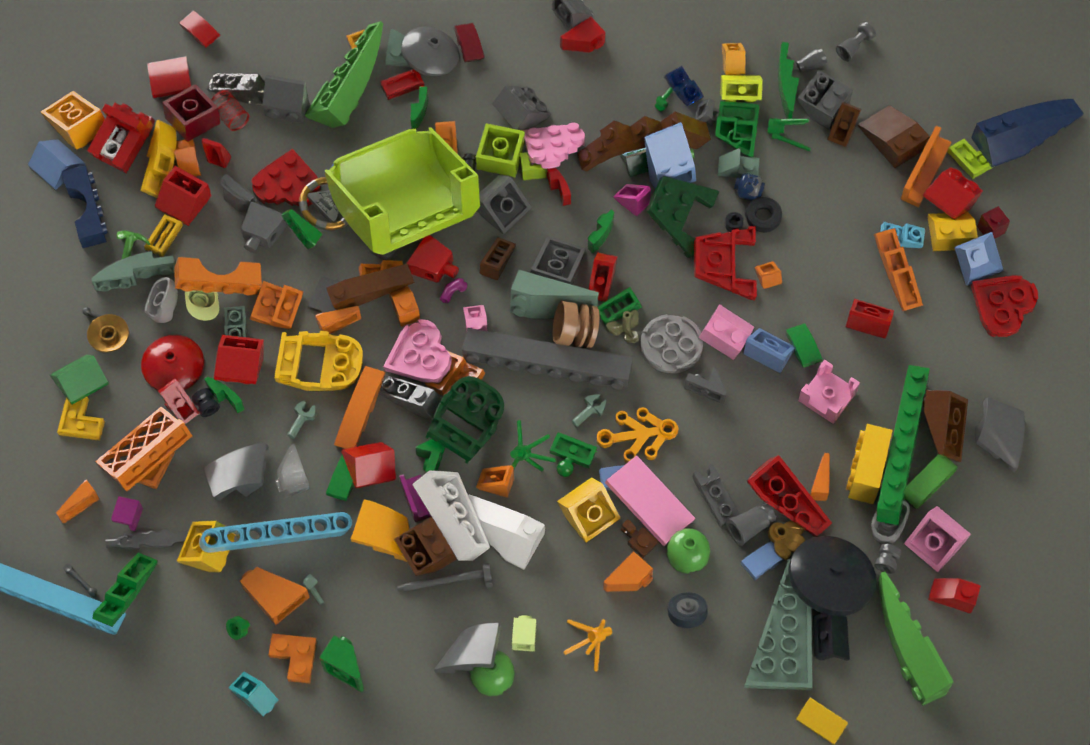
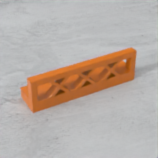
M935 126L903 189L900 200L916 207H920L924 199L922 195L931 185L952 143L939 137L941 127Z

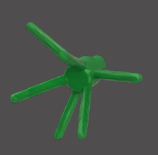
M517 420L518 446L510 452V456L515 459L511 466L515 469L519 461L525 460L536 469L544 471V468L530 459V457L549 462H555L556 459L531 453V449L549 439L550 435L547 434L528 446L523 445L521 420Z

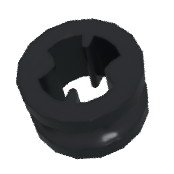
M737 212L729 213L725 218V228L729 232L734 229L741 230L744 222L743 216ZM731 220H736L735 222H737V225H733V222L731 223Z

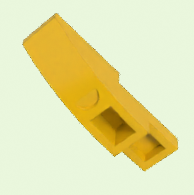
M157 120L147 153L149 161L140 190L155 198H158L163 180L173 169L174 151L176 150L177 141L176 129L160 120Z

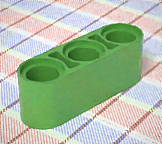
M938 454L907 485L904 499L914 508H920L954 474L958 466L950 459Z

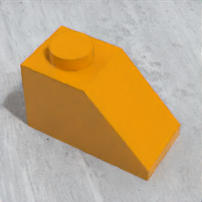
M742 43L722 44L725 75L745 74L746 51Z

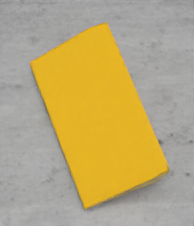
M812 698L808 699L796 718L797 721L833 745H835L848 725L847 721Z

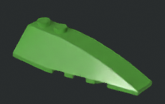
M381 21L368 25L355 42L357 48H353L344 57L346 62L340 67H336L333 71L335 75L330 82L326 81L305 114L307 118L331 128L344 126L348 123L350 114L359 104L358 101L369 81L376 61L383 29Z
M884 571L878 579L885 625L901 666V674L906 681L909 680L914 698L917 701L919 700L923 706L945 696L954 681L929 637L924 638L920 631L921 625L918 620L912 621L910 608L906 602L899 601L900 593Z

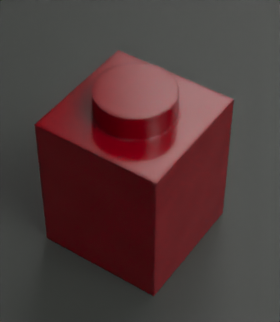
M997 206L981 215L977 227L983 235L992 232L994 239L1006 233L1010 220L1000 207Z

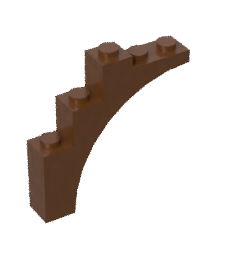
M675 111L661 122L647 116L642 117L631 126L614 120L600 130V137L577 154L581 169L589 171L613 157L646 148L644 137L680 122L683 125L689 148L697 150L710 141L711 137L705 122Z

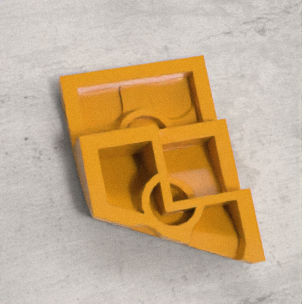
M364 499L351 541L373 547L375 551L394 555L395 559L407 562L394 538L409 530L408 519L393 509Z

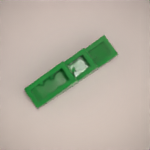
M781 42L778 64V87L786 119H792L799 78L791 77L794 60L787 59L789 43Z
M137 553L117 574L116 582L105 593L104 601L95 609L92 619L113 627L143 588L156 567L158 560Z

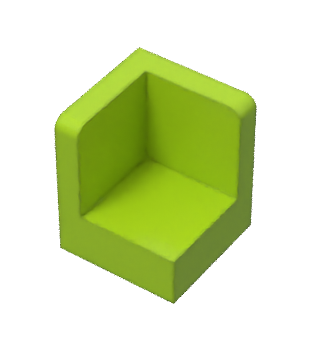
M528 152L520 153L523 181L547 178V168H541V164H536L535 162L531 164Z

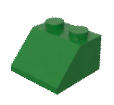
M334 635L319 657L323 670L362 693L364 686L353 643L343 636L338 638Z

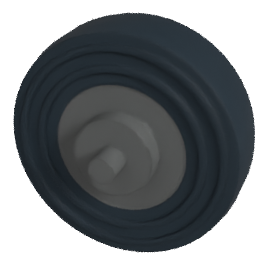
M685 592L677 594L668 604L670 621L681 628L697 627L706 620L708 615V606L705 599L696 593Z

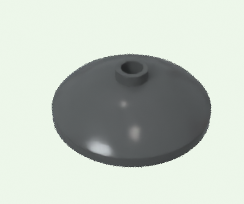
M418 27L409 31L403 39L401 50L405 61L410 67L421 74L443 76L450 73L458 63L459 50L456 43L448 34L439 29Z

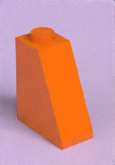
M259 567L247 571L240 580L242 588L275 626L310 598L305 587Z

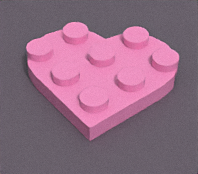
M577 123L523 130L525 131V146L531 164H534V162L541 164V168L561 166L563 160H568V154L577 152L578 147L585 145V133L579 128Z
M418 320V323H413L411 326L406 325L383 366L385 371L421 382H441L450 370L452 359L446 348L441 345L442 335L436 325L429 320Z

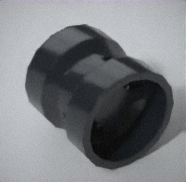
M210 388L200 389L191 398L193 403L199 407L198 411L202 417H209L220 409L217 400L213 399V393Z

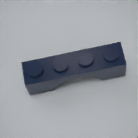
M86 165L62 171L70 198L80 199L87 204L84 214L75 221L82 248L107 242L105 234H108L106 223L102 222L100 218L104 217L101 205L97 206L96 201L100 199L97 189L92 187V184L95 183L92 171L88 172Z

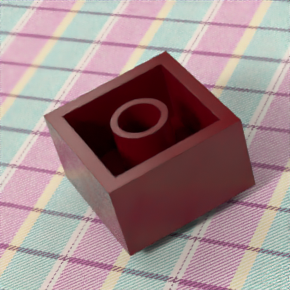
M196 84L162 102L165 119L187 142L221 124L219 108Z

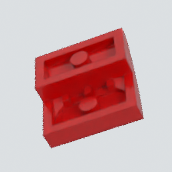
M186 57L147 64L153 98L175 95L191 87Z

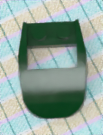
M468 376L459 379L441 399L434 413L426 438H432L463 458L465 463L468 464L497 429L498 421L504 412V400L501 394L479 378ZM449 410L480 430L482 434L479 439L472 438L444 420L442 416L445 411Z

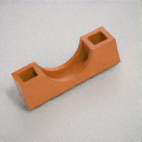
M178 257L174 266L175 289H182L186 292L197 290L205 293H241L251 296L257 295L262 286L261 263L240 262L235 271L226 275H218L208 271L202 265L200 259Z

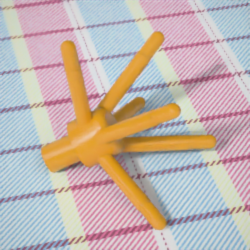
M605 619L595 628L573 620H567L568 624L588 632V638L565 650L564 654L567 655L591 642L592 644L585 653L589 655L595 648L594 671H598L600 642L604 641L606 636L612 635V629L610 627L604 628Z

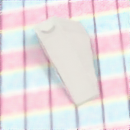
M469 494V499L489 545L493 546L505 561L524 570L545 534V524L522 513Z

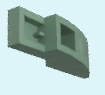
M152 251L140 253L109 265L92 277V283L96 291L106 292L115 288L127 289L137 285V278L145 279L155 275L166 276L174 273L176 262L174 256L154 258Z

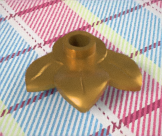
M788 521L785 524L779 522L772 524L768 530V537L774 543V550L777 555L784 560H788L791 552H795L805 542V539L801 536L805 529L793 521Z

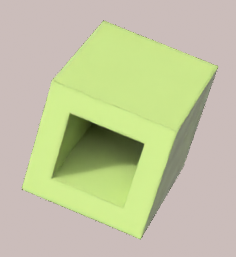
M527 615L514 618L512 650L535 651L536 619H532L531 616Z

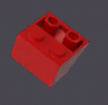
M174 166L163 180L155 208L189 226L212 196L209 185Z
M222 335L218 345L214 380L256 384L264 360V340Z

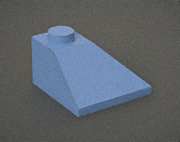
M992 232L954 247L966 286L971 285L972 281L983 280L1004 271Z

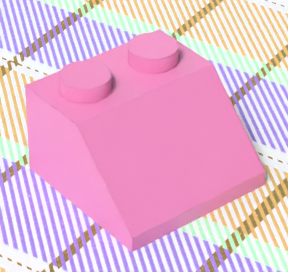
M719 304L698 338L734 360L744 347L754 326Z
M936 506L926 514L904 544L934 570L939 572L957 553L971 534Z

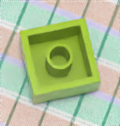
M486 123L476 154L477 170L516 177L520 164V153H523L525 146V131Z

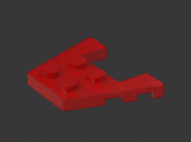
M750 226L743 230L734 229L728 233L721 234L719 232L696 237L694 240V277L755 301L757 297V280L735 278V244L754 246L756 243V227Z

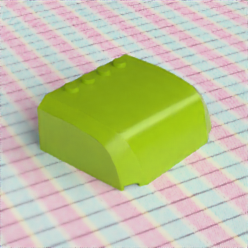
M429 127V131L416 132V129H408L337 158L333 162L334 166L330 170H325L328 187L337 209L370 250L381 255L468 219L480 208L478 174L431 127Z

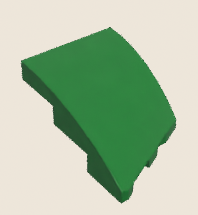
M720 101L715 137L735 149H741L740 152L748 157H754L760 104Z

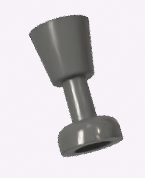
M862 22L858 26L859 34L856 37L849 38L836 47V52L840 58L850 61L859 49L861 41H869L876 36L874 28L869 23Z

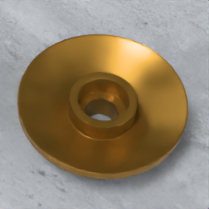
M105 314L97 317L91 322L87 330L89 344L95 350L104 353L120 349L129 337V328L126 321L114 314Z

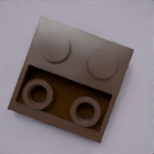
M432 517L394 538L415 576L439 571L456 561L454 552Z

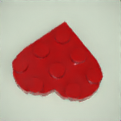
M292 148L260 170L252 178L253 193L257 200L263 204L266 202L278 205L287 202L291 206L293 204L299 206L302 190L309 182L318 177ZM321 185L316 187L310 193L320 192ZM307 198V205L309 206V205L313 204V203Z
M1016 275L972 281L971 288L980 320L989 336L1008 337L1019 331L1023 322V315L1032 312L1038 300V290L1033 282L1031 284L1028 280L1022 279L1023 276Z

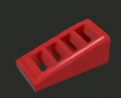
M203 138L202 145L207 162L226 168L231 159V154L222 144Z

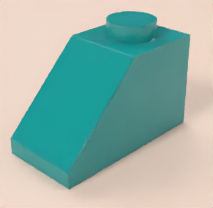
M243 672L229 686V689L261 716L269 713L279 700L262 681L246 672Z

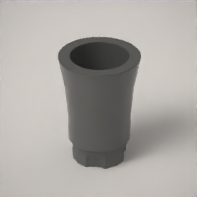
M764 503L738 516L727 519L726 527L733 540L738 545L743 546L752 537L775 522L776 515L772 507Z

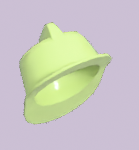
M185 291L186 308L193 317L203 321L216 318L219 314L217 292Z

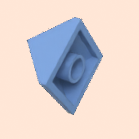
M57 139L39 141L28 165L56 190L64 183L62 171L83 166L85 162Z
M761 328L757 329L747 338L744 355L778 373L782 372L794 352V347L791 344Z

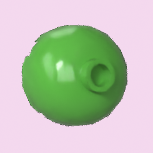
M692 528L677 531L667 545L669 563L673 568L682 573L702 570L707 565L710 557V544L706 536Z
M497 650L493 668L474 667V670L470 671L471 682L481 694L498 696L512 686L515 678L514 665L505 653Z

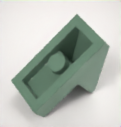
M741 149L724 154L719 157L718 176L741 178L744 173L758 176L759 158L740 156Z

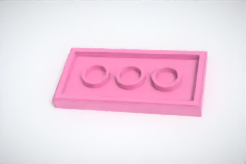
M635 456L605 482L663 546L669 543L671 537L677 531L685 529L696 519L638 456Z

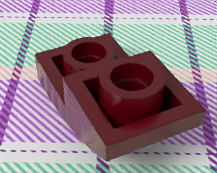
M474 23L454 26L458 46H461L464 63L484 59L483 49Z

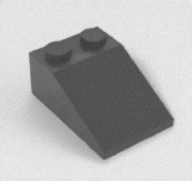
M547 236L530 273L573 285L586 248Z

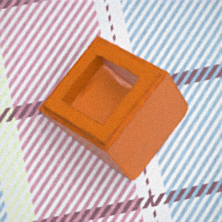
M774 261L754 267L764 289L782 284L781 270Z

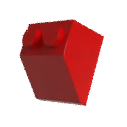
M950 167L938 176L922 196L955 220L972 209L983 190L979 188L977 183L965 178L961 171Z

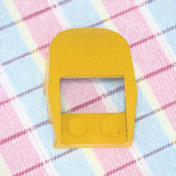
M302 331L296 336H287L286 332H282L274 377L275 381L306 391L346 389L360 375L363 361L362 347L352 337L341 334L339 336L331 335L329 331H320V333ZM302 345L325 347L320 383L302 382L300 379H297Z

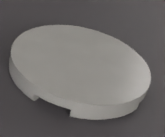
M667 314L658 316L651 320L643 330L640 342L642 355L647 363L656 370L664 373L684 372L693 367L702 354L703 340L698 338L701 331L687 317Z

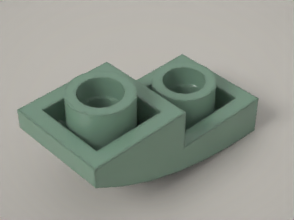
M224 307L225 335L247 338L246 307Z

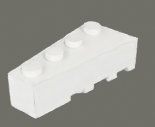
M428 471L413 483L414 488L458 560L473 561L490 548L458 472Z

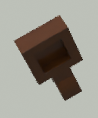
M629 519L622 524L621 531L631 538L627 544L642 558L658 544L659 541L644 527L638 531Z

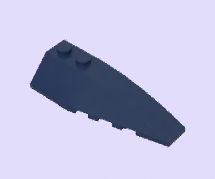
M1074 99L1037 103L976 123L971 138L992 168L1027 155L1031 152V149L1040 146L1047 138L1054 136L1060 129L1067 127L1083 116V112Z

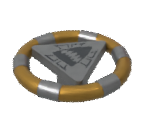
M320 177L309 182L302 190L299 198V206L304 218L311 225L323 230H337L347 226L348 223L344 218L335 222L339 210L333 201L330 190L310 193L319 185L328 184L326 177ZM307 198L331 223L318 220L311 215L307 205Z

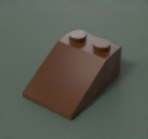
M890 105L858 124L860 130L894 168L921 153L930 138L918 122Z
M926 390V396L923 400L924 413L938 454L955 462H961L968 399L952 391Z

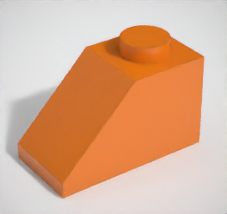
M409 286L389 293L401 327L420 320L419 308Z
M633 551L604 581L603 589L606 592L638 591L642 586L644 588L647 587L652 581L653 568Z

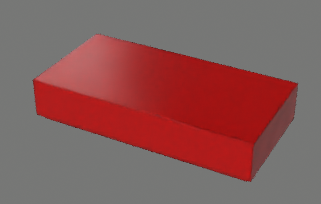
M414 69L380 81L388 100L418 90L419 86H424L419 72Z

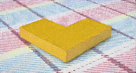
M88 397L81 399L73 405L66 398L57 433L60 436L100 441L105 421L103 418L85 416L89 402Z

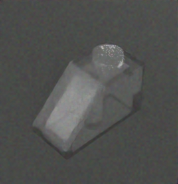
M294 444L290 445L276 471L279 479L275 480L278 491H283L285 498L310 490Z

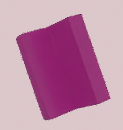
M404 474L400 475V483L414 522L432 517L413 486V483L421 478V475L406 480Z

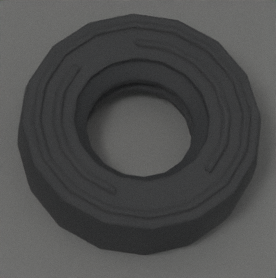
M759 197L752 200L747 206L745 216L749 226H755L756 231L765 233L773 231L781 223L782 210L778 202L772 198ZM760 209H767L771 212L772 217L769 220L763 221L758 219L756 212Z

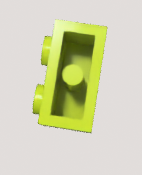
M721 75L720 95L722 100L727 102H736L737 100L756 102V100H762L763 80L761 75Z

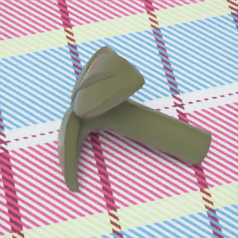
M625 311L623 313L622 325L617 321L609 322L606 324L607 330L616 336L624 332L625 341L629 343L638 342V333L630 329L638 325V311Z

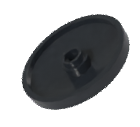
M819 536L806 540L795 550L789 563V579L795 593L808 606L827 615L846 616L859 612L870 602L876 589V572L870 559L857 546L838 537Z

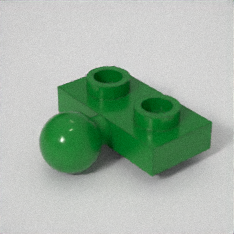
M558 432L549 453L565 459L558 463L557 473L562 477H568L574 470L572 463L590 468L597 452V447Z

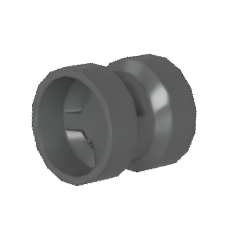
M882 544L879 550L880 557L876 559L874 566L882 572L885 571L886 573L893 574L897 569L896 561L900 559L902 551L896 546Z

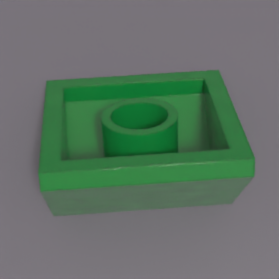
M88 354L50 374L52 380L71 405L109 384L96 358Z

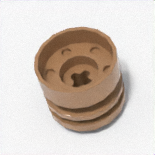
M560 301L553 321L552 335L554 343L570 346L574 340L575 347L581 348L583 346V348L591 349L598 334V307L593 305L588 307V305L582 304L578 309L577 304L574 302Z

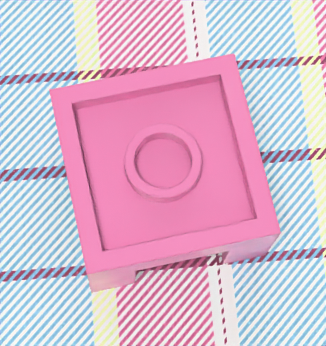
M824 360L809 385L806 383L802 388L798 401L834 424L856 395L860 382L851 377L848 384L831 373L833 365Z

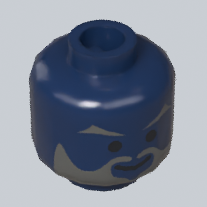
M744 173L741 178L737 177L734 189L738 190L737 196L749 201L762 197L765 187L762 177L750 173Z

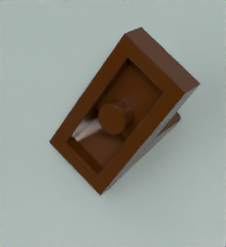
M842 102L828 140L847 147L856 129V123L862 109Z

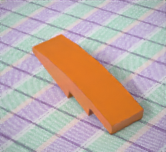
M895 228L874 234L887 276L902 311L923 306L912 266L908 265L904 248L900 246Z
M368 366L364 367L334 443L335 446L344 449L358 446L361 434L365 431L370 412H373L386 372Z

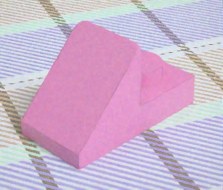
M484 305L463 307L466 331L468 328L487 331V317Z

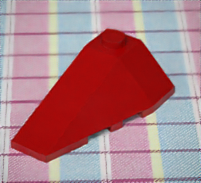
M780 455L767 460L747 480V483L761 500L815 537L832 524Z

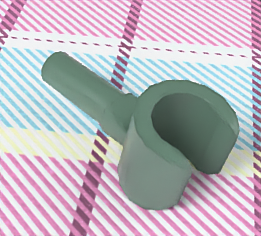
M309 574L303 580V586L313 594L319 605H321L324 601L314 588L318 581Z

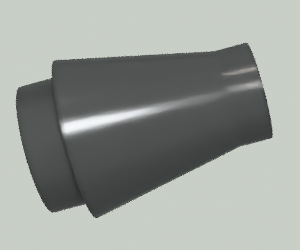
M820 48L818 50L814 49L797 61L796 64L799 71L803 72L823 67V64L827 63V59Z

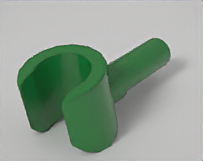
M669 88L662 97L658 96L656 98L655 107L660 112H663L668 107L669 103L666 100L673 92L672 88Z

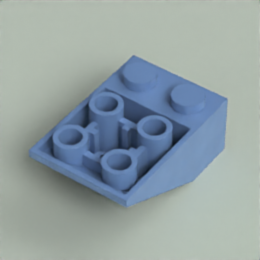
M681 122L644 137L649 179L655 189L660 178L663 176L689 183L696 181L695 165Z

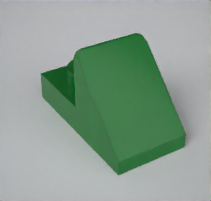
M433 439L415 448L417 456L426 458L423 465L425 473L428 471H438L446 448Z

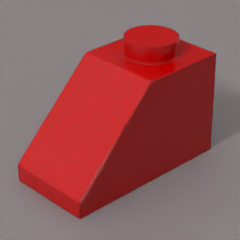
M589 17L560 36V48L568 51L590 53L595 49L601 48L605 43V31L592 17Z
M597 253L594 258L589 290L599 292V301L606 302L608 300L615 274L617 256Z
M960 578L934 579L928 600L971 614L976 605L981 585Z

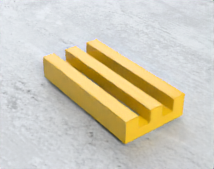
M164 214L148 239L150 246L147 243L145 244V250H151L154 254L158 253L159 256L164 257L181 230L183 223ZM169 221L170 223L168 224V226L166 227V229L162 232L160 239L158 240V242L156 243V245L153 246L154 242L156 241V239L158 238L159 234L161 233V231H162L163 228L165 227L166 223Z

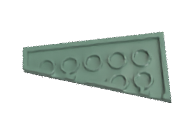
M788 559L744 688L812 690L811 607L798 597L790 583L788 571L791 559Z

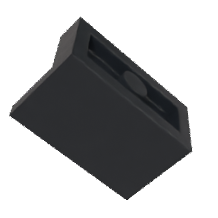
M824 613L813 616L815 659L822 661L837 657L845 661L850 660L847 617L832 616Z

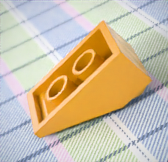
M74 91L41 111L44 118L76 150L85 147L88 142L95 138L105 120L99 108Z

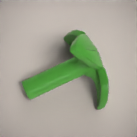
M131 231L117 232V239H126L122 259L131 256L135 240L144 241L150 246L148 239L140 233Z

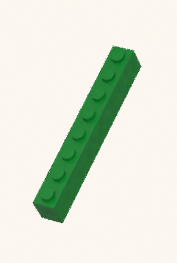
M908 365L877 506V522L899 524L924 407L923 400L929 383L930 368Z

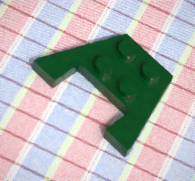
M663 176L657 184L646 212L663 231L666 230L672 237L673 243L676 246L679 245L685 251L683 254L687 258H691L694 255L695 238L682 231L694 200L709 209L712 208L719 191Z

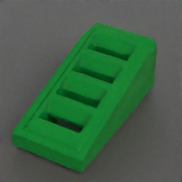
M292 209L283 212L281 215L307 249L316 245L322 236L318 229Z
M631 287L598 306L599 316L605 326L609 322L623 318L625 311L631 312L642 308ZM630 298L632 304L629 305L626 299ZM621 301L625 306V308L621 309L620 305L618 304ZM615 305L618 312L614 313L611 306ZM607 309L611 317L608 318L603 310Z

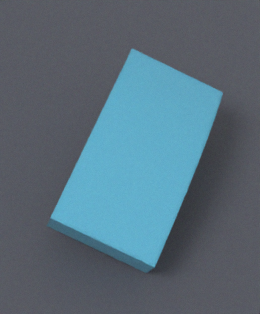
M887 222L882 223L880 232L895 228L901 247H923L925 228L907 223L903 227Z

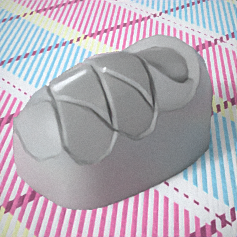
M168 277L158 279L149 293L144 312L156 323H167L173 317V311L178 300V289H175V282Z
M903 501L898 525L877 522L876 511L872 520V534L877 542L880 544H893L900 537L910 512V506L907 502Z

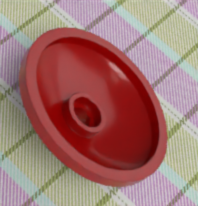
M164 336L155 340L145 350L141 361L142 374L146 382L158 391L173 379L178 380L182 388L186 390L193 386L201 377L205 364L204 355L199 345L186 336ZM168 356H174L172 359H167Z

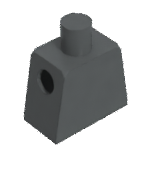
M251 201L241 229L243 238L247 240L244 248L252 253L256 251L259 245L270 248L288 226L281 216L283 213Z

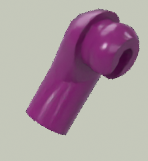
M457 278L446 284L440 301L448 304L456 290L463 292L467 289V282L463 281L462 278Z

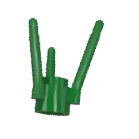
M769 118L768 134H772V139H779L807 151L811 150L810 147L780 135V133H784L785 125H804L809 122V119Z

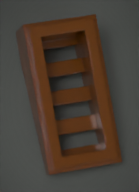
M497 237L480 263V274L498 280L516 247V243Z

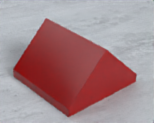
M854 299L846 327L886 339L894 310Z
M383 442L343 449L341 451L356 489L396 479L394 449Z

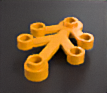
M641 407L637 410L636 418L640 422L648 421L655 427L647 428L629 417L627 412L619 411L616 414V423L627 425L633 431L613 434L610 430L603 429L598 432L596 441L600 447L609 448L613 443L636 439L631 448L624 452L623 459L628 463L632 459H628L626 455L632 454L634 457L637 456V453L648 438L657 436L653 444L646 447L644 453L647 460H654L665 440L675 438L679 428L675 421L671 419L660 420L649 413L647 408ZM644 412L646 416L641 417L639 413ZM624 416L626 419L619 420L618 417ZM670 428L671 432L667 433L664 429ZM603 438H607L609 441L607 443H603L601 440ZM653 451L655 454L648 455L647 452Z

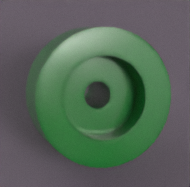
M235 616L226 622L227 633L232 639L238 640L247 635L250 626L248 620H244L241 616Z

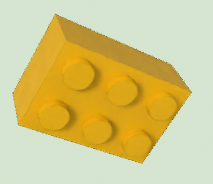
M867 424L865 431H860L855 447L856 452L851 464L850 477L846 486V490H850L848 498L874 504L880 488L893 430Z

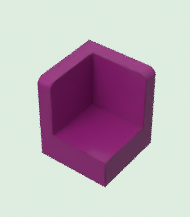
M118 496L111 517L112 522L128 525L131 531H136L143 510L140 501Z

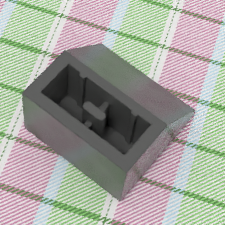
M819 70L800 94L798 101L814 122L829 130L835 122L842 102L850 103L853 89Z
M505 86L492 103L514 129L521 131L533 128L552 114L547 109V105L539 100L535 95V91L528 86Z

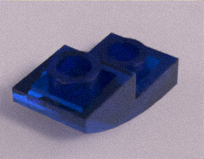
M683 66L664 76L670 87L686 106L704 97L695 80L691 81Z

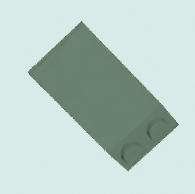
M519 270L511 288L510 313L519 317L554 319L556 308L560 301L574 302L577 304L578 309L582 304H586L588 307L590 305L597 306L599 292Z

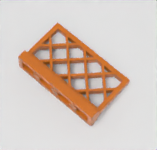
M160 407L95 462L127 492L193 435L182 420H177L164 408ZM162 415L164 416L163 421L156 422ZM161 428L159 433L153 434L154 429ZM143 431H147L146 435L139 436ZM144 442V446L136 447L137 443ZM131 444L130 449L123 450L125 446ZM122 456H128L127 460L120 461V458ZM114 458L113 463L105 464L107 461Z

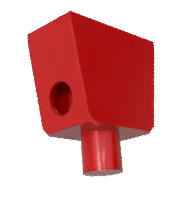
M431 235L423 238L406 263L412 275L436 283L440 282L444 274L454 279L459 271V267L452 264V251Z

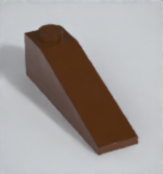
M408 264L345 279L326 287L333 307L335 310L363 305L411 285L415 281Z

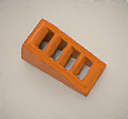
M358 306L315 315L320 330L329 331V334L361 320Z
M824 453L810 493L812 498L817 501H826L829 495V453Z
M85 480L56 514L61 522L65 524L98 501L99 497L90 483Z

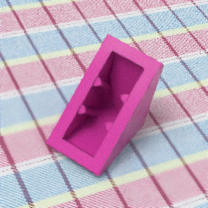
M626 184L613 197L637 217L650 203L651 188L643 185Z

